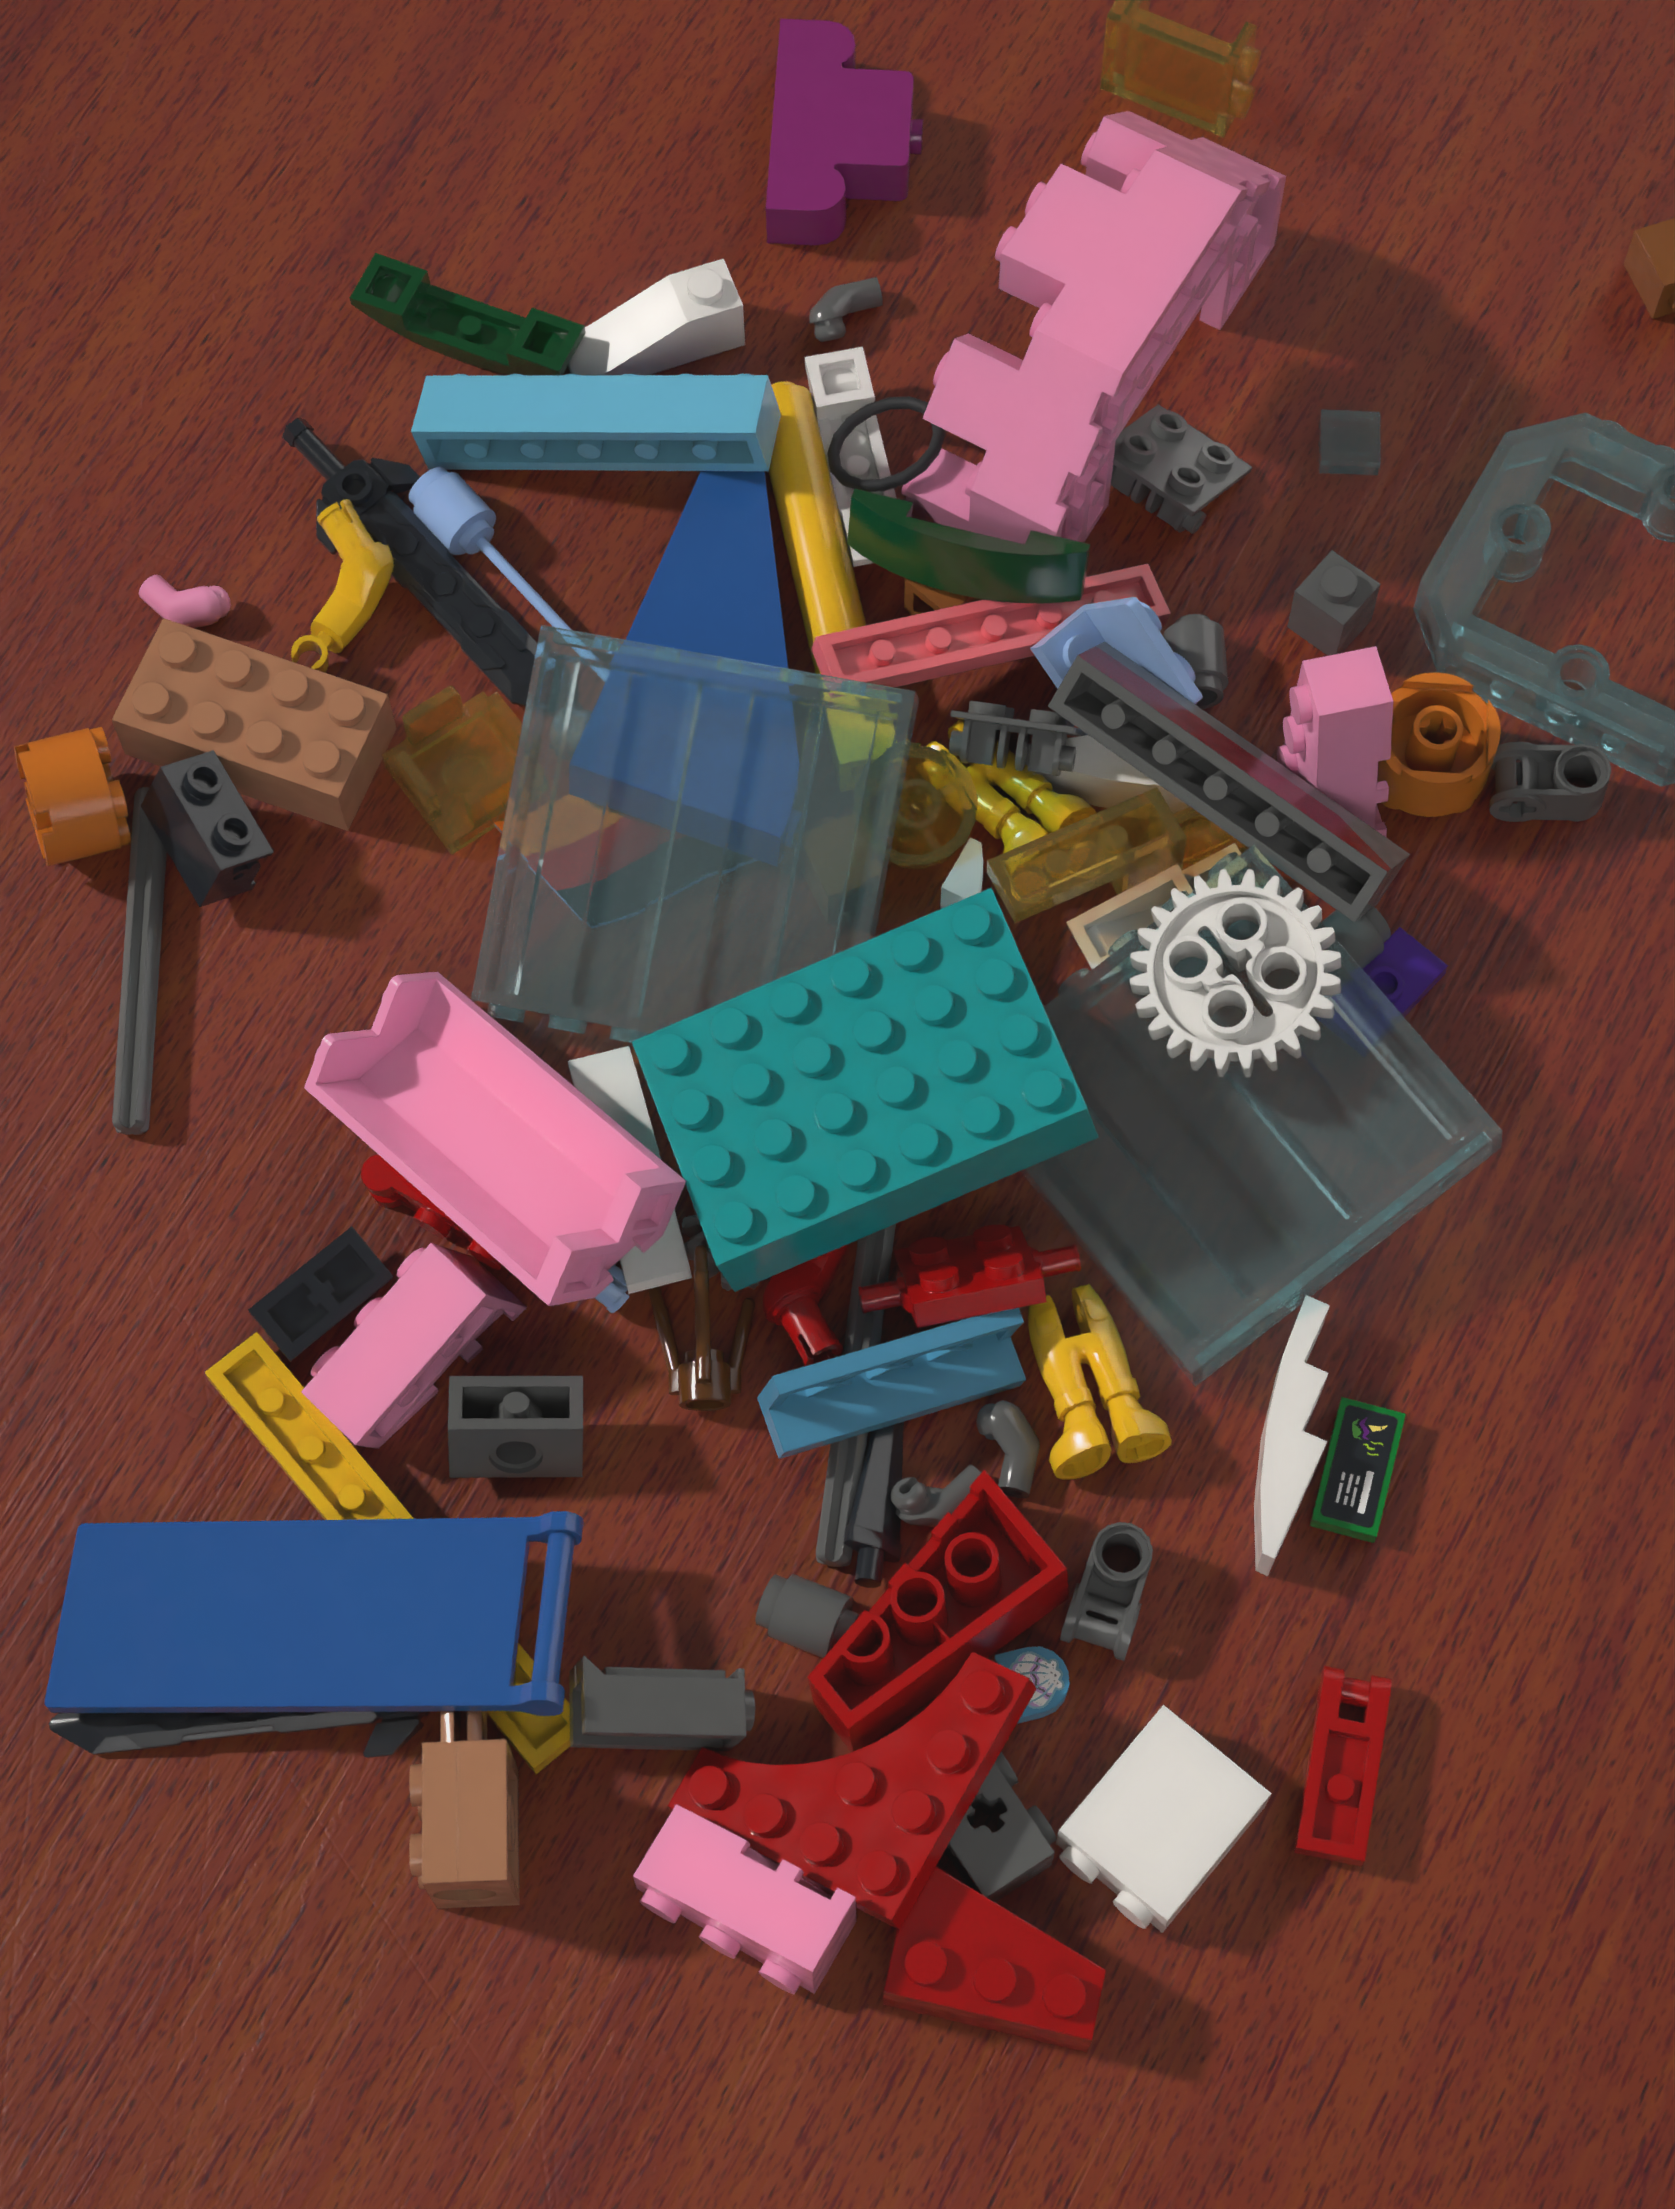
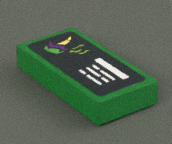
M1341 1397L1309 1526L1371 1543L1375 1542L1404 1425L1405 1413Z

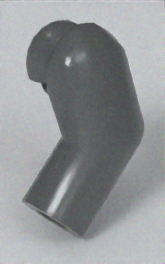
M877 277L832 287L820 298L809 314V323H814V333L818 341H830L842 338L845 335L846 328L842 316L883 305L881 288Z
M1003 1400L996 1404H986L977 1414L976 1425L980 1434L985 1435L989 1440L995 1439L1005 1453L998 1486L1007 1496L1028 1498L1040 1450L1039 1438L1020 1407Z
M969 1465L944 1489L925 1486L923 1483H918L914 1477L904 1478L895 1484L891 1492V1501L897 1508L895 1514L909 1525L935 1527L947 1512L952 1514L969 1494L970 1485L981 1472L974 1466Z

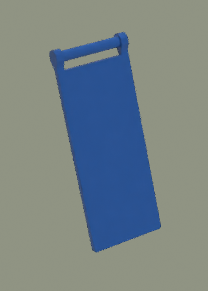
M552 1511L537 1517L83 1523L79 1525L76 1533L44 1704L51 1713L519 1711L537 1716L558 1715L563 1712L565 1688L559 1684L573 1553L574 1546L582 1541L583 1518L568 1511ZM530 1541L542 1542L547 1544L532 1681L513 1686Z

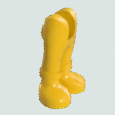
M960 719L948 729L949 739L953 730L963 731L964 720ZM997 739L993 766L968 762L970 766L967 768L954 755H949V750L942 744L932 741L918 752L917 760L935 788L953 806L984 825V828L993 837L1002 839L1005 848L1001 858L1000 871L1004 879L1014 888L1021 889L1028 886L1042 873L1050 859L1052 845H1055L1061 852H1068L1080 844L1092 829L1096 820V811L1086 800L1075 795L1058 794L1052 791V784L1042 774L1028 771V765L1026 764L1023 771H1016V755L1010 750L1005 768H997L999 744ZM992 786H998L1015 799L1016 803L1028 814H1034L1041 825L1022 815L1019 808L1013 802L1000 795Z
M1087 1284L1072 1289L1073 1307L1081 1335L1065 1338L1055 1304L1050 1295H1046L1047 1302L1028 1306V1327L1035 1358L1041 1375L1055 1401L1054 1407L1057 1417L1061 1422H1065L1063 1435L1054 1444L1049 1457L1054 1475L1062 1480L1085 1477L1102 1468L1111 1455V1446L1106 1431L1096 1415V1406L1090 1389L1087 1387L1081 1364H1088L1099 1388L1098 1392L1103 1407L1109 1413L1111 1437L1120 1461L1124 1463L1142 1462L1168 1449L1172 1442L1168 1425L1159 1416L1144 1409L1137 1401L1141 1396L1136 1379L1132 1378L1123 1342L1111 1314L1092 1286Z

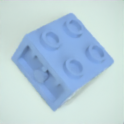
M1136 597L1082 605L1030 648L1057 689L1077 655L1106 642L1192 703L1196 704L1203 698L1194 683L1196 676L1191 665L1180 654L1173 652L1160 633L1162 625L1156 613Z

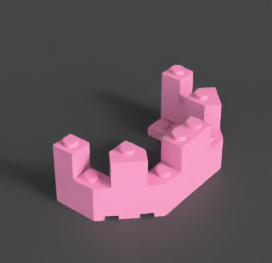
M1130 111L1103 116L1098 131L1090 137L1082 154L1081 165L1086 167V175L1060 164L1047 184L1039 182L1036 185L1026 205V216L1018 228L1010 226L1005 231L995 253V260L1000 262L999 289L1040 308L1030 328L1029 335L1032 337L1024 360L971 334H966L953 340L950 350L943 356L933 378L935 388L922 419L987 451L983 460L975 465L941 448L939 455L925 472L902 486V495L906 496V501L913 502L912 518L1021 544L1026 543L1031 530L1084 543L1109 504L1116 439L1200 309V321L1221 330L1273 249L1286 176L1204 137L1190 140Z

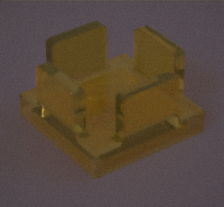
M453 685L448 686L403 715L402 720L406 739L382 754L386 769L451 855L495 828L494 822L508 820L553 791L552 779L534 756L531 736L528 730L498 692L488 697L483 691L462 704L461 695Z

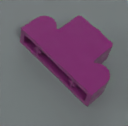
M780 19L766 198L767 243L822 245L836 240L844 231L846 224V199L892 201L906 199L909 186L910 154L922 153L923 119H913V75L908 71L856 69L854 36L847 27L838 22Z

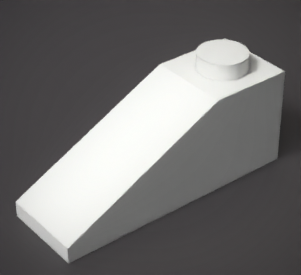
M724 258L668 275L585 328L586 333L570 360L568 367L571 374L650 375L745 345L743 304Z

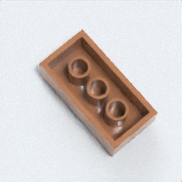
M165 618L162 619L112 718L113 725L126 755L162 767L214 750L239 794L346 831L349 830L397 729L389 696L386 693Z

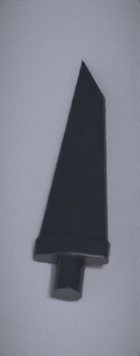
M904 1422L870 1432L849 1524L845 1527L843 1543L858 1552L854 1582L862 1587L876 1588L881 1586L884 1561L891 1563L900 1561L902 1544H900L901 1519L895 1514L897 1508L891 1501V1492L895 1484L902 1480Z

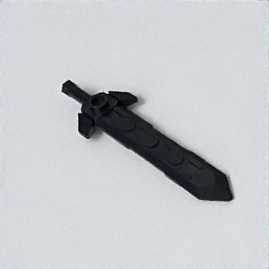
M297 417L285 427L282 437L291 447L297 448L327 480L321 490L323 499L316 501V536L321 544L332 555L337 553L334 544L327 536L323 527L318 523L317 517L323 510L336 502L339 504L340 509H342L340 502L344 499H349L374 542H381L383 545L389 546L394 562L391 576L403 588H407L458 642L466 656L489 678L512 704L551 713L561 712L563 700L558 664L508 611L503 610L397 495L398 493L411 490L420 476L408 464L378 458H371V463H367L364 459L353 460L345 466L313 432L314 428L305 419Z
M514 1674L513 1686L516 1685V1675H515V1674ZM430 1711L58 1713L50 1720L49 1727L54 1733L95 1755L177 1746L189 1741L278 1731L283 1734L372 1724L381 1719L382 1721L375 1725L363 1752L365 1757L374 1758L394 1755L423 1728L424 1723L420 1720L422 1717L428 1716Z

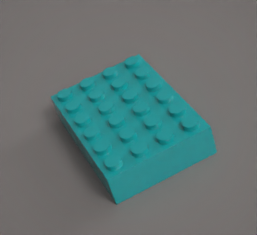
M992 887L632 1041L683 1179L686 1180L687 1190L715 1264L734 1292L1098 1138L1089 1110Z

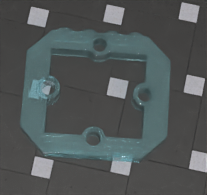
M1586 412L1506 432L1420 581L1413 610L1438 673H1447L1465 679L1474 685L1473 691L1486 703L1489 699L1492 705L1571 744L1594 746L1603 751L1611 763L1661 787L1675 783V710L1609 680L1610 670L1608 662L1601 653L1592 647L1582 644L1568 645L1553 653L1477 616L1498 579L1506 582H1522L1532 577L1539 569L1551 532L1550 518L1540 506L1555 480L1642 520V524L1648 533L1655 538L1666 542H1675V502L1669 499H1675V450L1668 446L1653 444L1627 432L1624 427L1614 421L1601 420ZM1507 538L1519 539L1525 544L1512 543ZM1563 682L1578 683L1584 690L1571 689Z

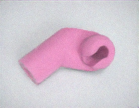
M158 574L145 580L139 589V597L162 618L191 628H199L216 623L220 618L228 614L231 607L228 593L219 586H200L177 591Z

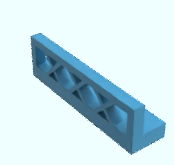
M1019 1308L967 1318L772 1376L757 1399L778 1459L1019 1387L1026 1380L1011 1340V1336L1024 1323Z

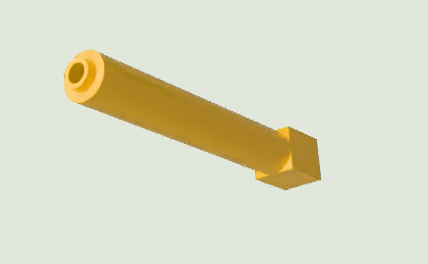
M777 382L772 384L781 417L769 467V476L825 713V730L839 790L841 793L899 782L900 750L886 691L881 690L832 701L811 651L817 636L866 626L811 393L807 388L792 382Z

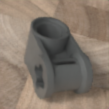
M1528 742L1501 744L1498 746L1491 769L1495 771V795L1489 800L1490 814L1497 819L1510 822L1528 820H1570L1577 822L1588 820L1596 815L1602 807L1611 775L1610 761L1603 751L1586 744L1535 745ZM1571 778L1584 779L1590 783L1591 787H1575L1567 780Z
M1117 1522L1106 1526L1098 1533L1093 1542L1081 1583H1077L1062 1629L1061 1641L1070 1643L1074 1638L1113 1650L1116 1659L1125 1661L1142 1604L1139 1602L1152 1561V1545L1149 1537L1141 1528L1132 1523ZM1116 1545L1126 1546L1137 1555L1139 1565L1130 1572H1115L1105 1564L1102 1555L1110 1547Z

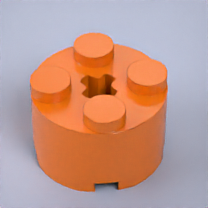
M1431 672L1418 674L1403 681V685L1391 693L1393 698L1391 757L1388 760L1378 761L1377 782L1386 781L1389 786L1388 801L1381 802L1382 804L1391 809H1400L1413 815L1425 817L1462 813L1472 806L1474 800L1485 786L1501 735L1500 720L1496 709L1489 699L1486 703L1473 691L1474 685L1455 675Z
M102 727L85 728L14 746L20 780L26 778L27 781L24 782L27 795L25 800L43 859H46L48 867L120 849L122 845L131 843L125 818L128 816L127 805L119 780L113 781L108 764L111 763V755Z

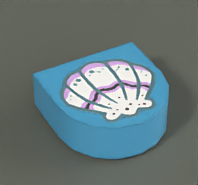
M1026 1647L994 1656V1662L1030 1678L1037 1688L1018 1723L1052 1714L1064 1703L1069 1689V1671L1064 1661L1055 1652L1043 1647Z

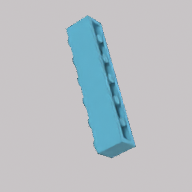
M426 375L411 433L428 469L444 467L446 470L769 471L781 412L768 375Z

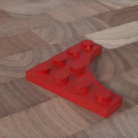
M972 1652L958 1674L934 1701L898 1730L875 1743L827 1760L787 1765L746 1762L720 1755L702 1747L667 1806L673 1811L677 1804L747 1840L750 1844L749 1848L780 1865L782 1860H785L801 1868L804 1872L801 1877L802 1879L832 1896L837 1888L855 1896L856 1908L900 1930L1037 1688L1030 1678Z

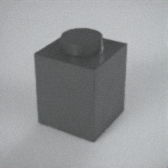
M1331 550L1295 590L1287 627L1327 656L1343 653L1372 620L1381 584Z

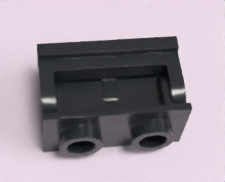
M214 750L159 768L141 804V808L199 907L252 890L256 884L254 878L261 867L258 860L271 856L274 851Z
M351 1226L249 1308L248 1311L288 1361L291 1362L389 1283L394 1276Z

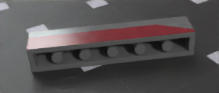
M1106 642L1077 655L1048 705L1049 708L1353 922L1359 920L1379 903L1410 855Z

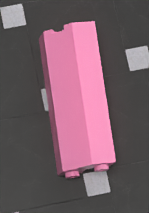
M439 972L394 976L383 993L381 1005L370 1030L330 1033L324 1036L316 1051L312 1068L304 1086L312 1096L548 1306L591 1299L601 1293L614 1281L611 1273L608 1271L634 1246L644 1253L663 1236L686 1183V1180Z

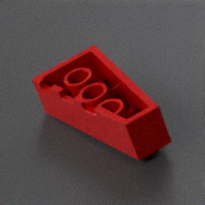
M985 1469L970 1485L969 1494L952 1514L947 1512L931 1531L932 1537L908 1565L904 1563L888 1581V1589L872 1608L861 1613L807 1677L814 1705L851 1752L870 1745L941 1693L958 1674L972 1652L988 1658L1069 1598L1066 1566Z

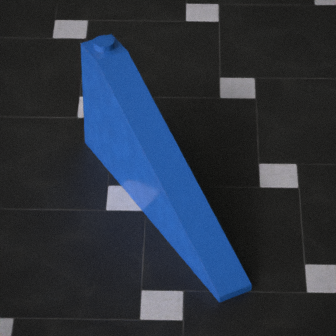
M701 471L571 760L570 795L778 867L786 847L789 846L794 849L798 847V835L804 833L808 813L800 811L803 786L765 471Z

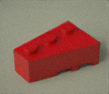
M935 1867L900 1930L897 1929L883 1991V2005L1088 2052L1093 2038L1106 1970Z

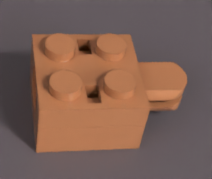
M441 1711V1742L422 1743V1764H411L410 1766L411 1806H418L419 1820H422V1833L410 1835L409 1860L411 1876H418L419 1889L427 1891L437 1909L519 1905L518 1767L506 1739L487 1740V1711H468V1741H460V1711Z

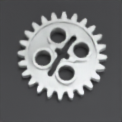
M1223 869L1219 873L1218 887L1209 889L1205 881L1198 875L1194 877L1196 895L1188 898L1181 891L1173 888L1170 891L1175 908L1172 912L1157 906L1151 909L1152 917L1158 930L1139 928L1137 932L1139 942L1149 950L1132 952L1130 956L1132 967L1144 972L1130 978L1132 993L1147 995L1135 1004L1139 1018L1157 1016L1148 1027L1152 1040H1157L1171 1034L1167 1044L1168 1056L1173 1059L1187 1048L1190 1049L1191 1069L1197 1071L1208 1057L1215 1060L1217 1075L1222 1078L1228 1070L1230 1061H1239L1241 1070L1246 1078L1252 1075L1253 1060L1261 1057L1272 1071L1278 1070L1277 1051L1283 1048L1291 1056L1298 1059L1301 1057V1047L1297 1038L1300 1034L1317 1041L1321 1037L1320 1027L1313 1017L1333 1018L1334 1004L1322 996L1341 993V979L1328 974L1342 967L1340 952L1325 950L1335 942L1333 927L1315 929L1322 920V909L1317 905L1301 912L1300 909L1304 898L1303 890L1299 887L1291 891L1286 897H1281L1279 876L1274 875L1262 889L1256 887L1254 871L1252 869L1246 871L1241 885H1232L1226 869ZM1238 920H1249L1259 926L1258 932L1246 940H1237L1226 934L1227 928ZM1202 930L1211 932L1218 941L1223 954L1235 970L1240 972L1246 969L1251 991L1261 1002L1272 1009L1273 1013L1270 1016L1265 1017L1261 1015L1253 1005L1249 993L1235 975L1231 974L1225 977L1221 956L1208 942L1199 936ZM1187 957H1196L1207 963L1205 970L1201 974L1191 978L1178 976L1173 971L1176 964ZM1279 968L1292 970L1299 976L1298 980L1286 989H1275L1264 982L1265 977L1271 971ZM1224 1006H1236L1246 1013L1245 1018L1233 1027H1222L1211 1020L1213 1014Z

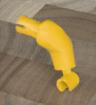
M344 499L340 502L342 509H340L339 504L336 502L323 510L317 517L318 523L323 527L327 536L334 544L343 562L340 566L341 570L334 592L311 624V635L298 638L294 642L291 651L292 662L295 663L304 652H317L321 657L312 666V669L324 673L329 666L328 650L333 653H340L367 623L385 592L394 568L389 546L383 545L381 542H374L349 499Z

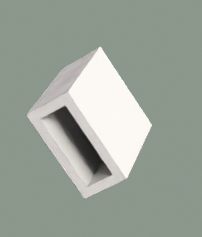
M1163 1705L1059 1829L1056 1844L1064 1850L1059 1857L1074 1874L1085 1882L1091 1884L1095 1878H1098L1118 1896L1113 1901L1114 1905L1134 1924L1142 1929H1146L1151 1923L1163 1933L1262 1812L1272 1793Z

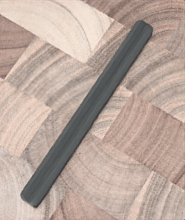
M141 787L135 792L133 805L112 1114L113 1126L117 1133L124 1135L144 1134L149 1129L167 851L141 808L149 787Z
M896 1224L858 1239L843 1355L880 1344L885 1309L863 1314L858 1295V1286L864 1287L888 1282ZM868 1432L830 1444L816 1546V1559L820 1564L846 1567L851 1563L853 1549L843 1542L845 1527L849 1524L866 1453Z

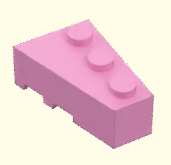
M1377 647L1302 661L1297 686L1290 688L1291 714L1283 719L1285 741L1284 745L1277 747V762L1386 837L1387 828L1381 820L1377 803L1388 801L1389 786L1386 781L1377 782L1378 761L1388 760L1391 757L1393 698Z
M430 1243L426 1249L422 1247L415 1250L399 1267L397 1271L399 1280L383 1298L377 1297L358 1313L354 1320L356 1329L340 1347L335 1346L325 1352L312 1367L311 1375L313 1379L301 1393L355 1445L379 1449L438 1393V1389L433 1384L459 1355L469 1363L483 1350L482 1346L475 1340L503 1313L513 1321L527 1308L473 1256Z
M676 1804L633 1875L637 1889L644 1893L640 1903L671 1923H675L678 1917L682 1915L704 1928L699 1938L710 1947L730 1958L735 1959L739 1950L763 1963L759 1974L782 1990L795 1994L799 1986L815 1994L856 1923V1897L839 1888L836 1889L833 1896L802 1879L801 1877L804 1872L801 1868L785 1860H782L780 1865L749 1848L750 1844L747 1840Z

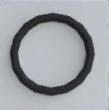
M910 396L888 397L867 404L849 416L833 434L827 452L830 472L843 486L867 492H882L907 484L925 472L939 455L946 435L945 430L931 423L933 436L929 448L917 462L901 473L883 479H860L849 475L841 466L839 455L844 440L853 429L871 416L888 410L911 409L924 414L928 406V402Z

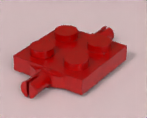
M988 1225L977 1229L973 1235L949 1240L940 1237H927L914 1241L908 1248L893 1250L897 1271L895 1280L864 1287L858 1286V1295L863 1314L901 1306L902 1309L912 1314L916 1327L919 1328L1045 1303L1047 1300L1044 1277L1074 1271L1079 1272L1081 1271V1262L1076 1244L1038 1252L1037 1249L1028 1246L1020 1226Z

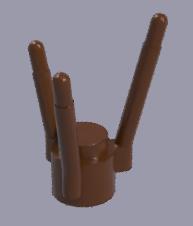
M698 1245L694 1250L696 1349L685 1352V1363L681 1364L661 1289L659 1287L651 1288L649 1296L669 1373V1394L678 1395L679 1406L683 1409L713 1411L730 1407L731 1394L741 1393V1369L752 1325L751 1321L755 1302L752 1298H746L742 1303L729 1360L726 1363L724 1362V1353L720 1350L711 1349L708 1252L704 1245Z

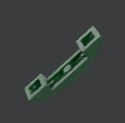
M378 253L374 254L349 297L351 305L421 346L455 360L507 375H563L586 333L585 326L533 307L525 318L431 285L427 270Z
M854 489L851 495L847 545L873 563L897 575L950 593L993 601L1042 604L1081 600L1084 592L1090 544L1032 530L1025 544L912 518L913 502L859 489Z

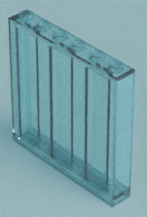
M541 625L471 1000L487 1003V1014L491 1017L523 1023L526 1011L550 1015L549 1028L585 1034L587 1022L611 1026L609 1039L632 1043L636 1039L874 938L919 703L916 692Z
M1255 845L1251 846L1240 856L1237 852H1233L1223 857L1211 868L1207 876L1209 880L1205 882L1209 889L1218 887L1220 870L1226 869L1232 885H1241L1246 871L1252 869L1254 871L1256 887L1263 889L1267 882L1276 875L1280 878L1281 897L1284 898L1293 891ZM1195 890L1190 894L1187 891H1182L1188 898L1196 895ZM1172 898L1161 908L1172 912L1175 909ZM1303 902L1300 911L1302 912L1309 907ZM1238 920L1227 928L1226 934L1237 940H1246L1258 932L1259 926L1249 920ZM1153 922L1147 927L1150 929L1158 930V927L1155 922ZM1320 922L1315 929L1326 927L1323 925L1322 922ZM1136 929L1125 933L1117 939L1108 950L1109 957L1091 971L1083 968L1069 976L1059 987V996L1044 1006L1089 1110L1098 1138L1025 1168L1020 1172L1195 1387L1300 1306L1306 1295L1310 1297L1501 1149L1502 1129L1336 938L1335 942L1325 950L1336 951L1341 954L1342 967L1328 973L1341 979V993L1322 995L1334 1004L1333 1018L1313 1017L1320 1027V1039L1317 1041L1300 1034L1297 1038L1301 1047V1057L1296 1059L1282 1048L1276 1052L1278 1070L1272 1071L1261 1057L1253 1060L1252 1075L1247 1078L1241 1070L1239 1061H1230L1224 1077H1218L1215 1060L1209 1057L1197 1071L1191 1069L1190 1049L1187 1048L1173 1059L1168 1056L1167 1044L1171 1034L1157 1040H1152L1148 1027L1157 1016L1139 1018L1135 1004L1147 995L1132 993L1130 978L1144 973L1132 967L1131 953L1149 951L1139 942L1138 930ZM1202 930L1199 936L1208 942L1221 956L1225 977L1231 974L1235 975L1249 993L1253 1005L1261 1015L1265 1017L1270 1016L1273 1013L1272 1009L1261 1002L1251 991L1246 969L1240 972L1235 970L1223 954L1218 941L1211 932ZM1187 957L1180 960L1173 971L1178 976L1191 978L1201 974L1205 970L1207 963L1196 957ZM1279 968L1271 971L1265 977L1264 982L1275 989H1286L1292 986L1299 976L1292 970ZM1224 1006L1213 1014L1211 1020L1222 1027H1233L1245 1018L1246 1013L1236 1006Z

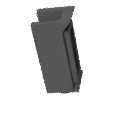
M583 1656L569 1671L570 1747L701 1750L703 1747L711 1751H730L746 1737V1731H751L754 1724L755 1698L752 1690H745V1669L738 1668L728 1678H726L725 1670L605 1667L600 1671L590 1660Z

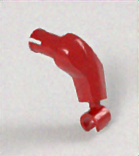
M849 1244L771 1276L763 1294V1311L766 1319L771 1323L784 1327L794 1342L805 1366L835 1358L834 1355L842 1353L843 1346L829 1328L817 1305L831 1285Z

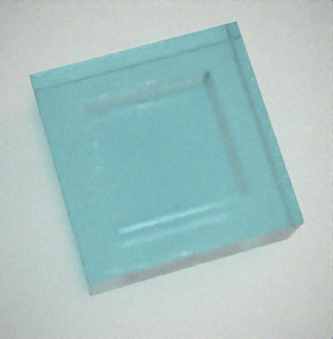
M1321 410L1319 418V473L1378 475L1381 464L1380 412Z

